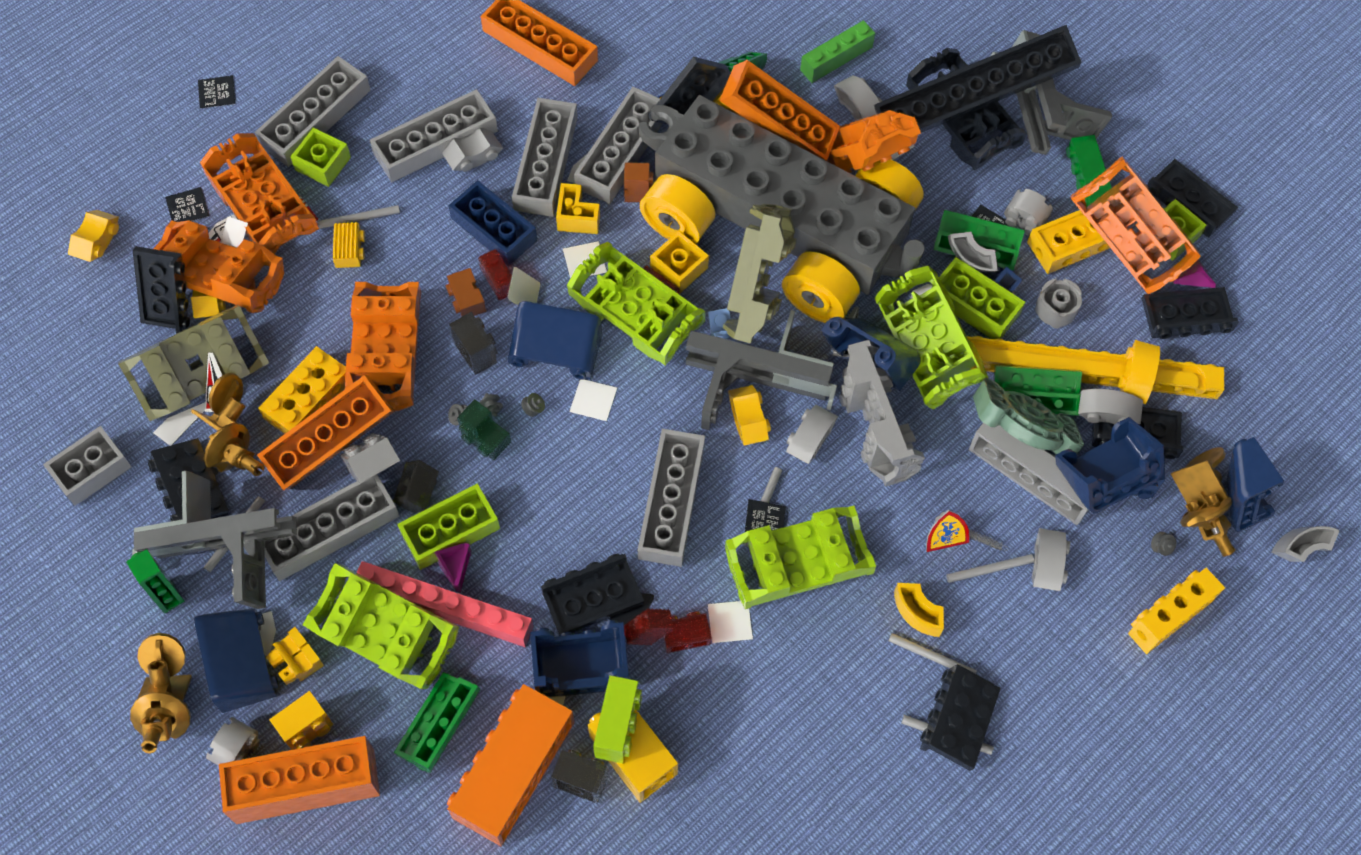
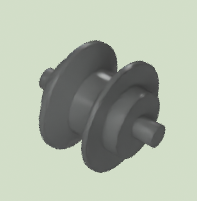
M485 394L479 402L480 407H485L483 409L484 415L498 416L497 413L503 408V404L498 402L500 399L499 395Z
M531 393L522 399V409L528 416L534 417L545 409L544 400L537 393Z
M464 404L452 405L448 412L450 423L456 426H466L471 420L470 408Z
M1165 532L1156 533L1151 541L1152 550L1163 556L1170 555L1176 548L1175 537Z

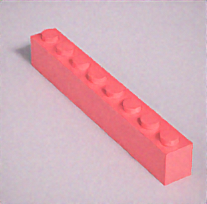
M363 561L358 568V574L449 622L522 647L527 645L530 632L533 630L532 618Z

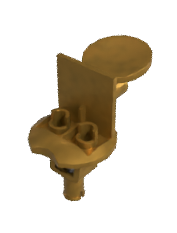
M227 373L216 380L209 394V406L214 414L207 416L194 409L191 410L193 414L217 430L216 433L209 436L210 440L204 455L205 464L208 468L216 467L219 472L230 470L235 466L242 470L247 469L254 476H259L262 472L258 468L264 471L265 466L253 458L255 453L247 450L250 442L249 430L243 424L237 422L246 407L240 402L243 395V383L236 374Z
M1216 447L1199 454L1185 468L1172 472L1171 476L1187 503L1185 506L1188 512L1180 520L1183 527L1198 526L1203 539L1206 541L1214 540L1222 553L1221 555L1225 557L1236 551L1227 536V530L1231 527V523L1224 515L1232 505L1233 500L1228 496L1221 483V473L1213 469L1222 462L1226 455L1222 447Z
M165 633L149 635L142 641L138 649L137 659L140 667L149 674V677L145 678L138 698L131 707L130 720L134 728L143 736L142 751L149 754L157 750L159 741H167L170 737L177 739L183 735L190 725L191 713L184 702V698L192 675H176L185 663L186 652L182 643L177 638Z

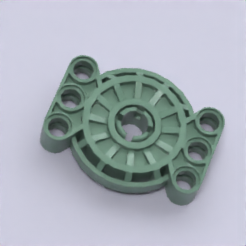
M984 378L973 395L979 419L983 423L994 428L1000 425L1010 435L1031 447L1041 450H1052L1055 454L1063 450L1072 449L1078 454L1084 446L1080 432L1072 418L1063 413L1055 415L1043 404L1027 395L1015 391H1005L998 383L989 378Z

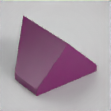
M1199 259L1173 281V284L1211 288L1216 286L1212 276Z
M467 543L435 551L441 570L457 593H461L472 552L470 544Z

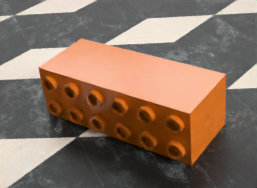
M525 684L522 685L520 690L516 689L510 699L512 703L508 710L504 709L498 718L500 723L495 730L492 729L485 740L487 742L483 751L479 750L476 753L470 772L466 771L460 780L461 787L457 793L453 792L447 802V810L452 819L501 847L574 725L572 710Z
M366 736L219 764L223 813L236 824L380 796L375 752Z

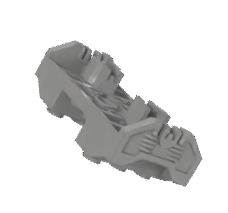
M870 340L848 346L849 361L848 366L842 372L844 383L841 386L842 392L839 395L842 407H846L848 413L863 410L864 419L869 421L870 425L866 433L865 442H863L861 457L863 462L867 463L869 470L879 477L886 487L904 482L920 472L921 464L925 457L923 452L913 449L912 443L916 442V439L909 424L899 426L886 395V393L892 391V381L885 370L875 367L877 364L874 358L880 346Z

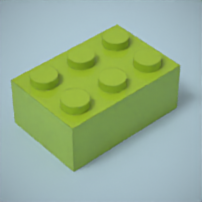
M609 676L593 745L595 758L623 764L624 758L630 756L632 747L630 733H635L637 724V713H635V710H640L642 702V690L638 689V681Z

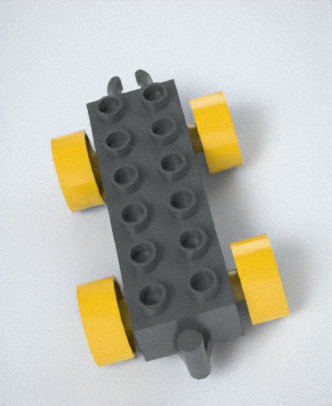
M699 95L684 115L665 105L653 106L651 108V118L654 121H665L669 125V129L664 133L654 132L646 122L639 123V135L642 141L656 151L655 182L640 201V211L647 223L668 240L680 231L694 244H697L714 221L715 213L746 229L750 224L761 227L762 220L750 213V208L754 204H776L792 209L791 218L795 229L794 238H797L794 251L791 250V254L798 258L782 280V289L788 300L810 318L826 323L833 317H845L859 296L860 291L869 295L881 275L898 278L900 276L905 277L906 272L919 267L924 253L922 242L915 239L908 241L904 249L900 246L909 234L914 212L923 200L924 192L915 175L898 162L890 159L881 163L879 160L874 163L875 167L863 171L861 168L854 176L745 119L720 102L721 96L714 103Z

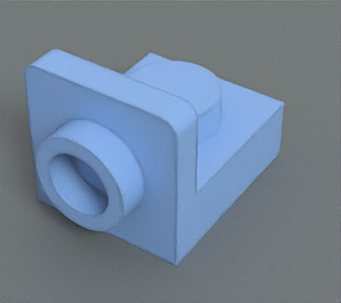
M725 308L708 311L711 336L723 339L730 338L727 331L723 329V324L728 319H731L729 310Z

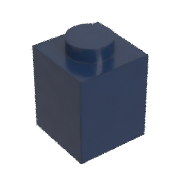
M1005 267L994 282L1012 293L1023 279L1008 267Z

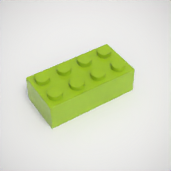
M957 257L954 258L939 277L956 307L953 310L955 315L991 339H1002L1020 316L1026 303Z
M478 483L397 524L420 570L438 562L435 551L463 543L472 544L500 529L498 518Z

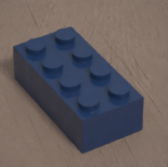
M478 180L448 205L451 219L507 266H510L538 241L536 227Z

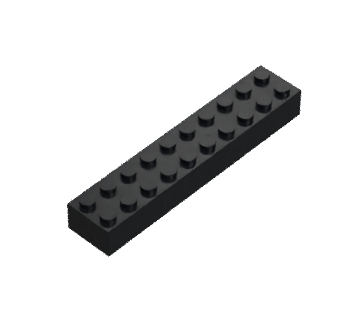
M1064 25L874 105L876 114L891 110L915 117L922 133L1080 67L1082 62L1068 27Z

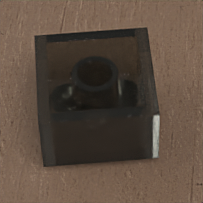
M470 312L449 324L454 345L475 375L497 363L496 354L498 352L494 346L496 342L490 333L487 334L484 331L485 326L479 317L475 318L473 313Z
M569 749L568 752L561 751L551 779L554 788L598 804L608 779V771L603 761L596 758H591V760L585 759L581 753Z

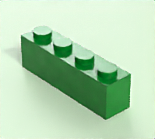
M1095 135L1071 138L1069 146L1066 147V155L1071 160V171L1076 177V187L1078 190L1089 184L1105 172L1106 169ZM1110 181L1105 185H1101L1096 192L1085 198L1087 206L1111 189Z
M147 549L135 553L131 559L126 561L140 586L164 614L185 602L173 581Z

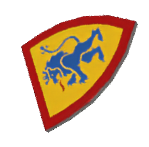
M951 510L942 512L940 516H937L935 518L936 522L931 527L927 536L926 552L969 543V529L965 520Z

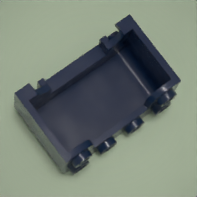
M616 620L607 621L600 628L601 632L586 630L582 634L575 635L571 632H565L555 637L554 632L549 631V628H538L534 632H530L535 690L548 698L606 692L610 675L629 679L623 622L618 623Z

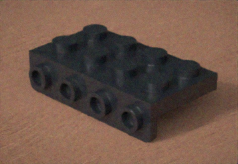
M693 57L656 105L671 107L684 115L699 95L715 103L722 95L731 73L725 64ZM650 112V113L648 114V116H649V118H650L651 121H654V120L651 118V112ZM657 120V121H655V122H660V123L668 124L667 122L662 121V120Z
M1176 159L1169 163L1156 177H1152L1147 184L1152 195L1163 202L1166 207L1176 199L1203 221L1206 227L1202 234L1208 238L1238 209L1235 204Z
M136 246L132 252L140 322L176 329V334L188 329L190 326V318L187 315L189 302L185 294L187 283L184 281L185 263L182 262V254Z
M1225 287L1144 294L1141 298L1152 338L1167 339L1172 336L1188 337L1194 334L1209 335L1215 332L1225 334L1232 332L1239 323L1238 318H1233Z
M1142 407L1141 424L1138 425L1164 445V456L1166 459L1180 457L1183 452V446L1181 445L1182 412ZM1108 422L1093 423L1092 446L1097 447L1111 440V432L1115 424Z
M199 438L151 451L148 466L150 472H155L156 474L155 483L158 491H162L164 497H162L166 510L170 509L171 521L183 520L182 471H189L210 480L211 519L228 515L229 513L211 467L208 468L205 464V453Z
M613 554L603 562H592L585 569L569 571L564 577L559 579L551 578L541 586L542 595L559 636L561 633H572L644 604V599L628 565L625 554Z
M956 664L952 668L946 669L941 677L943 683L934 697L936 701L935 706L927 717V721H929L928 726L920 737L922 742L920 749L923 751L930 749L971 771L975 769L1001 688Z

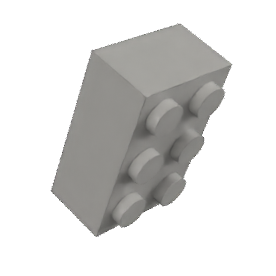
M101 426L43 464L74 506L131 468V465Z
M374 433L362 438L363 442L359 445L351 444L343 449L344 453L340 455L352 478L359 483L400 461L388 438Z

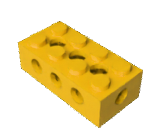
M1080 210L1032 229L1027 241L1047 274L1110 249L1109 245Z
M316 346L258 407L263 419L286 434L345 390L346 366Z
M1207 567L1200 572L1196 569L1182 584L1178 583L1173 587L1168 595H1163L1149 610L1145 609L1140 613L1137 619L1131 623L1133 628L1128 634L1148 654L1211 604L1225 587Z

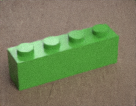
M864 20L803 55L800 71L811 83L819 80L873 48L875 32Z

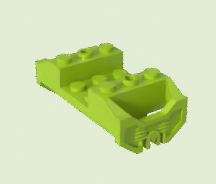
M608 241L596 246L593 250L594 255L590 253L589 259L584 260L583 265L580 264L575 269L567 284L568 294L588 313L598 316L601 321L606 318L632 337L633 346L645 355L666 366L673 358L678 347L690 335V332L699 329L705 322V311L694 306L616 250ZM608 262V271L603 276L597 275V284L584 297L580 290L586 279L591 274H594L601 264ZM670 335L661 352L657 351L656 349Z
M929 266L909 270L905 273V277L900 276L897 283L892 281L893 286L887 284L881 288L874 299L879 305L893 336L914 348L921 357V363L912 376L926 406L935 409L953 394L967 386L982 382L984 378H989L983 361L974 343L967 339L953 311L956 307L935 270ZM930 282L934 285L933 288L921 295L913 291L911 293L913 298L905 303L898 300L899 308L895 310L894 302L903 293L909 292L910 289L919 284Z
M854 505L812 513V518L809 521L771 531L770 525L753 529L725 542L731 574H733L732 578L736 583L735 587L738 589V597L744 609L866 574L868 576L874 574L876 569L874 558L864 540ZM846 516L852 546H854L855 555L859 561L855 565L838 520L840 517ZM741 544H748L754 562L753 569L757 572L759 578L758 585L759 587L762 586V589L749 590L745 583L744 571H741L736 553V548Z
M337 563L333 565L329 573L327 585L317 605L307 615L303 626L337 646H343L378 664V668L419 689H428L442 669L440 664L445 663L446 655L450 654L447 650L453 648L459 631V626ZM328 616L323 628H319V625ZM435 625L442 635L436 651H433L431 655L433 657L429 665L421 675H408L417 657H423L424 654L421 651L426 641H431L432 637L429 634Z

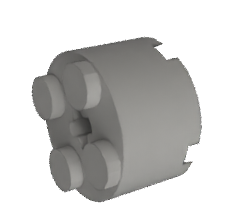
M1019 189L1004 211L1005 223L1010 227L1016 228L1017 226L1025 230L1024 233L1030 236L1032 229L1046 223L1053 211V207L1051 204L1048 206L1045 203L1046 198L1030 189L1020 192L1021 189Z
M1052 279L1044 284L1036 302L1035 312L1043 322L1055 329H1059L1070 324L1075 319L1082 305V292L1074 282L1068 279Z
M231 717L229 719L231 721L230 725L224 723L210 745L213 748L212 754L207 753L206 759L218 766L221 763L246 759L249 752H255L261 742L258 738V731Z

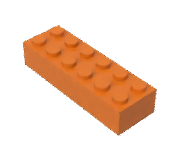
M495 0L481 15L482 30L573 86H576L598 61V48L595 44L520 0Z
M748 60L733 67L719 100L750 122L825 161L828 159L840 129V125Z
M364 375L257 454V456L283 491L290 490L344 448L394 413L395 410L372 379Z

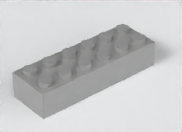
M337 56L254 132L265 151L287 167L293 164L290 158L312 128L326 133L371 91L368 78L361 71Z
M631 88L574 173V183L581 185L583 192L611 204L624 184L625 162L637 163L648 147L639 135V123H648L656 133L663 124L651 121L648 116L651 108L658 103L660 98L638 88Z
M476 89L370 139L374 156L392 183L444 158L442 152L453 139L465 138L473 134L478 128L490 130L493 133L498 132L496 117Z
M537 98L512 194L513 209L515 211L550 217L554 216L578 119L576 103Z
M983 423L976 431L969 447L972 453L1075 525L1080 523L1089 510L1083 505L1057 467L1055 455L1019 441L1000 425L994 428Z
M662 429L638 545V560L682 567L705 447L704 435Z
M376 474L362 483L356 481L292 515L297 517V535L264 541L265 558L280 582L400 516L394 502Z

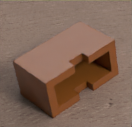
M625 162V202L640 203L653 185V172L649 171V163Z
M471 268L447 275L448 284L445 287L449 297H454L455 301L452 302L456 314L460 313L462 320L486 312L485 302L479 288L476 287V280Z

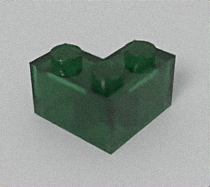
M475 399L457 417L463 441L468 445L473 444L476 446L478 452L486 458L489 456L495 460L511 443L510 433L495 423L491 411Z

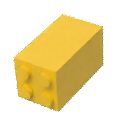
M635 710V713H637V724L635 733H630L632 737L630 756L624 758L623 764L613 761L608 762L639 803H641L678 775V763L639 712ZM600 712L595 714L588 724L589 737L593 742L595 741Z

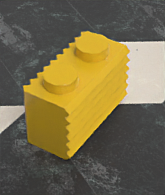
M358 222L334 224L333 262L336 268L361 267V260L365 258L364 248L361 247V242H365V232L361 230Z

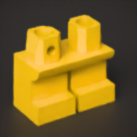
M296 627L292 628L288 632L289 635L283 640L273 643L275 649L266 656L273 668H276L284 661L287 663L288 666L278 673L286 685L297 678L301 682L324 666Z

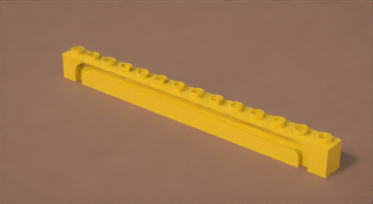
M966 336L969 341L974 343L983 361L985 370L989 372H994L995 365L1081 370V383L1118 387L1120 377L1124 376L1127 365L1126 354L1118 355L1110 354L1107 351L1093 352L1087 349H1069L1065 346L1052 347L1045 344H1028L1023 341H1005L1000 338L986 339L981 336ZM1171 359L1159 360L1152 392L1218 399L1224 391V367H1217L1213 364L1200 365L1194 362H1176Z

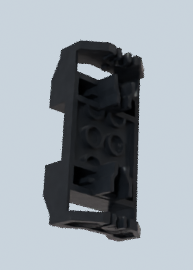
M945 48L942 50V54L940 52L937 53V57L930 56V58L922 60L908 74L906 86L911 90L918 87V84L927 76L935 74L941 69H949L951 73L968 65L960 57V52L957 49ZM942 71L938 73L937 78L944 76ZM998 101L942 124L952 136L950 144L952 150L961 161L970 165L973 170L982 167L993 156L1007 149H1015L1023 145L1027 134L1024 129L1019 128Z

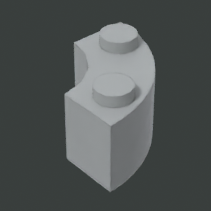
M852 75L834 85L840 104L844 105L851 112L855 121L876 115L874 105L882 102V100L876 97L863 78Z
M478 128L473 134L465 138L453 139L442 154L452 170L467 172L472 168L496 159L503 147L492 131Z
M972 232L950 234L948 236L951 249L958 259L980 272L990 273L997 271L995 250L979 246L974 240Z
M1110 389L1082 390L1078 414L1091 423L1108 422L1116 424L1130 417L1137 424H1141L1143 400L1134 395Z
M815 405L811 410L807 408L801 419L803 422L796 433L792 432L786 442L789 445L786 452L809 464L815 459L822 444L830 435L838 416L818 405Z
M1326 526L1296 528L1282 536L1275 544L1271 553L1290 562H1305L1308 555L1315 550L1332 551L1340 530Z
M1039 528L1034 547V565L1031 576L1033 587L1060 591L1062 583L1066 584L1068 571L1064 569L1066 554L1070 550V541L1066 540L1065 532Z

